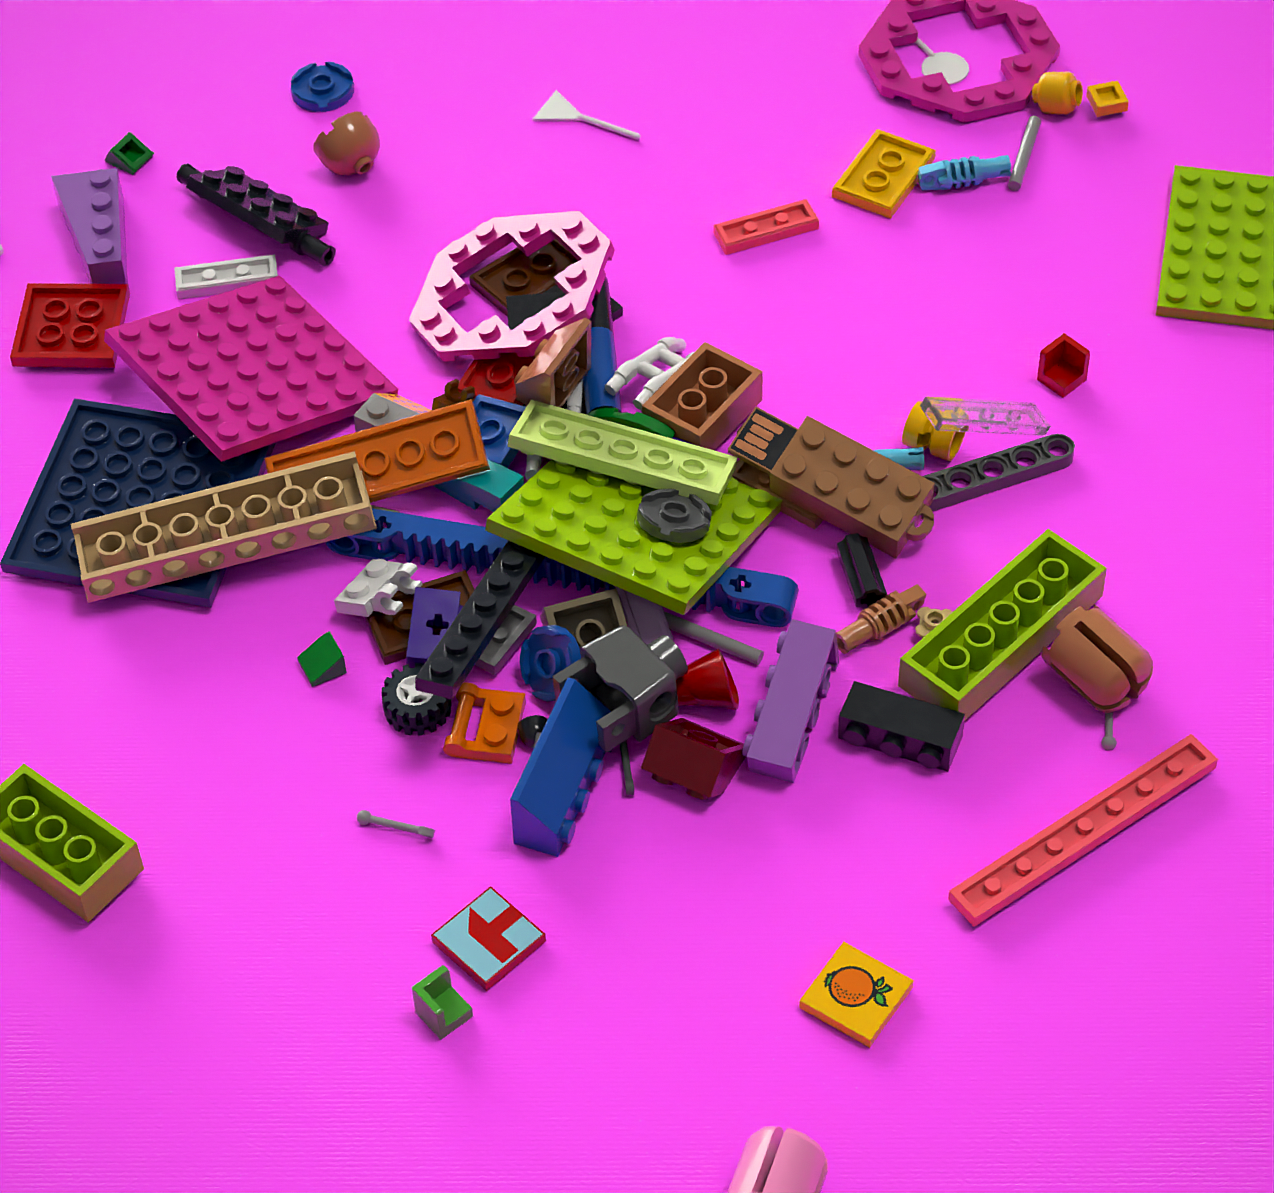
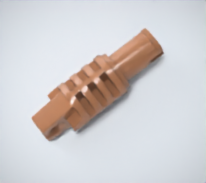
M916 584L901 593L895 590L886 595L885 598L863 609L855 622L836 632L838 649L843 654H846L869 639L879 640L901 625L909 622L916 617L917 613L915 611L923 606L926 593Z

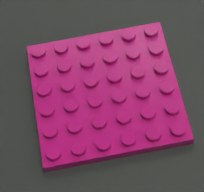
M280 275L105 330L104 341L221 462L353 416L373 393L398 395L399 389Z

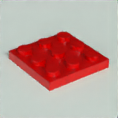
M27 283L10 354L12 367L115 368L118 355L104 341L105 330L124 324L130 298L129 285Z

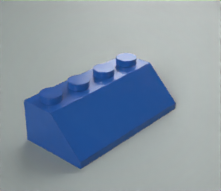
M567 678L510 798L514 844L556 857L559 856L564 843L570 844L576 829V816L578 812H585L590 798L589 788L592 781L597 783L601 777L604 766L602 759L606 752L599 746L596 721L611 712L575 679Z

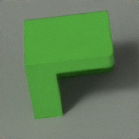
M444 965L411 987L416 1014L440 1040L473 1017L472 1007L452 987L450 971Z

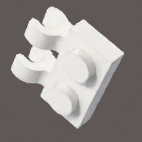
M372 559L334 600L337 613L369 617L373 611H379L387 615H395L403 607L402 602L391 599L399 590L406 594H414L415 587L422 586V581L410 578L417 571V565L413 563L391 562L384 559Z

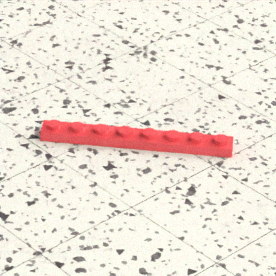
M1192 734L1188 735L949 890L948 900L973 927L977 926L1216 769L1218 758Z

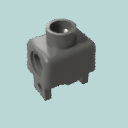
M619 626L580 647L581 659L552 676L556 701L569 677L579 682L611 711L596 721L599 746L605 752H608L631 736L638 742L643 741L653 733L656 724L668 722L678 715L679 705L676 680L688 673V667L681 650L668 636L662 635L646 645L629 627Z

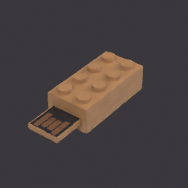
M755 407L728 447V453L770 475L771 492L817 515L819 518L849 534L859 533L860 536L867 537L871 546L897 559L908 540H923L933 529L934 514L930 505L933 502L934 482L809 416L805 418L798 429ZM921 519H923L922 524L919 527H917Z

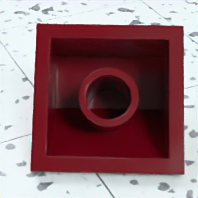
M684 718L656 724L641 769L652 773L651 778L665 785L679 784L687 788L686 793L697 799L708 800V798L723 794L746 758L743 756L744 743Z

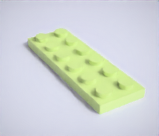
M532 399L509 434L507 446L520 450L524 454L538 455L553 459L560 464H570L588 469L595 474H606L624 479V481L630 484H641L656 489L679 490L678 495L688 498L689 494H694L705 503L718 506L735 471L738 458Z

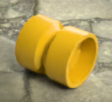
M918 401L911 409L902 434V443L912 448L923 447L924 450L929 448L931 455L952 461L962 445L967 429V418L949 411L941 415L938 407Z

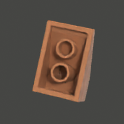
M583 318L556 330L549 340L544 339L538 345L534 353L535 359L529 367L523 366L515 377L514 384L518 401L526 406L531 399L560 408L564 405L591 368V321L589 319Z

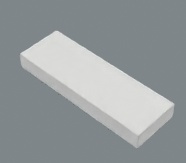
M275 254L174 267L178 299L221 294L278 276Z

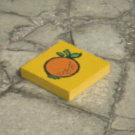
M843 941L799 1000V1008L870 1048L913 989L914 980Z

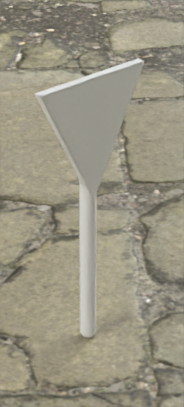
M557 90L533 118V121H584L639 140L641 137L639 133L581 114Z

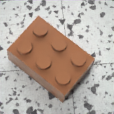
M704 342L642 405V414L659 420L675 431L673 437L700 447L716 450L762 401L763 371Z

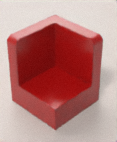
M1063 333L1041 350L1037 380L1064 398L1087 380L1090 351Z

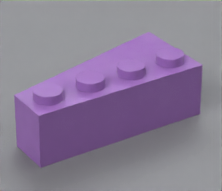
M117 168L51 176L58 206L64 216L65 223L71 233L90 283L128 284L124 196Z
M791 619L788 631L780 633L776 649L780 656L777 665H770L767 672L765 687L769 689L765 700L759 699L757 703L754 721L758 723L754 735L748 734L746 737L743 756L747 757L749 772L794 783L809 744L810 735L805 732L806 728L813 729L816 726L820 709V699L818 696L824 698L827 696L830 688L829 679L831 671L836 672L839 664L836 630Z

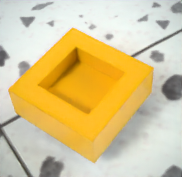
M1118 80L1087 86L1086 97L1096 117L1128 111L1129 100Z

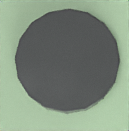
M658 489L642 497L638 507L637 521L641 528L650 535L664 541L682 543L693 542L703 538L709 531L712 512L707 503L698 496L689 494L688 498L678 495L679 490Z

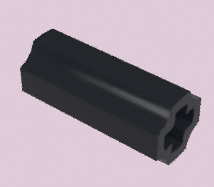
M859 533L846 535L842 541L837 543V554L855 606L865 609L878 600L885 598L887 592L868 538L860 536Z

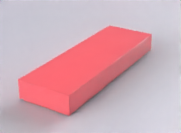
M807 199L715 224L713 225V233L725 255L817 230L819 229V219Z

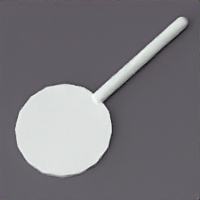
M919 38L915 42L928 55L922 63V73L924 76L942 72L949 85L959 83L967 77L969 64L963 57L951 52L934 53Z

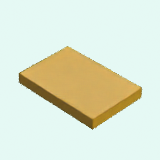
M877 129L833 186L832 197L891 219L918 183V168L932 164L935 159L936 150Z

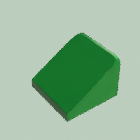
M129 132L109 150L104 161L133 175L154 153Z
M330 631L320 636L297 657V661L312 687L347 673L343 653Z

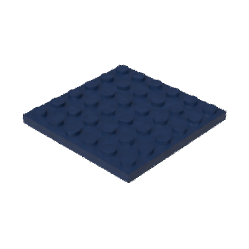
M74 398L0 562L2 571L4 573L83 586L75 538L71 528L72 523L264 475L266 470L264 458L272 455L276 443L221 462L175 414ZM227 567L136 590L127 594L211 608Z

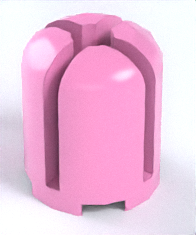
M765 1126L753 1133L746 1141L727 1193H821L828 1173L825 1152L816 1141L802 1132L787 1128L784 1132L780 1126Z

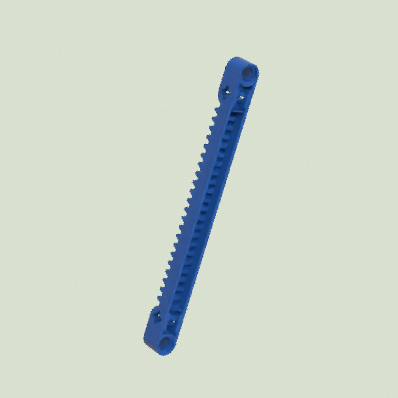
M372 508L377 529L325 543L330 550L344 556L389 561L400 554H404L408 563L415 557H420L421 565H425L429 559H434L435 567H439L444 561L448 562L450 570H453L457 564H462V569L466 570V572L472 566H476L477 574L481 575L486 568L489 569L508 540L485 531L486 527ZM548 557L544 558L533 575L534 584H538L542 578H547L548 586H552L557 580L561 581L562 588L564 589L571 583H575L577 591H581L585 585H590L591 593L594 594L600 587H603L604 591L615 589V586ZM729 567L692 606V610H696L701 604H705L706 612L710 613L717 606L722 608L728 618L735 621L770 627H784L791 622L799 588L792 579L782 575ZM736 602H740V609L736 608Z

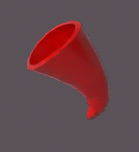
M719 648L687 665L688 673L676 680L679 707L701 705L737 710L739 707V696L735 682Z

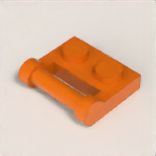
M464 682L456 694V699L459 702L451 734L445 739L443 751L447 755L456 758L512 764L519 735L518 723L523 718L526 705L525 693L482 689L473 683ZM473 706L483 707L476 740H466L465 737Z

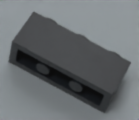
M854 681L839 714L838 739L847 741L854 746H864L883 752L890 757L904 758L920 763L927 768H937L949 772L963 737L965 714Z

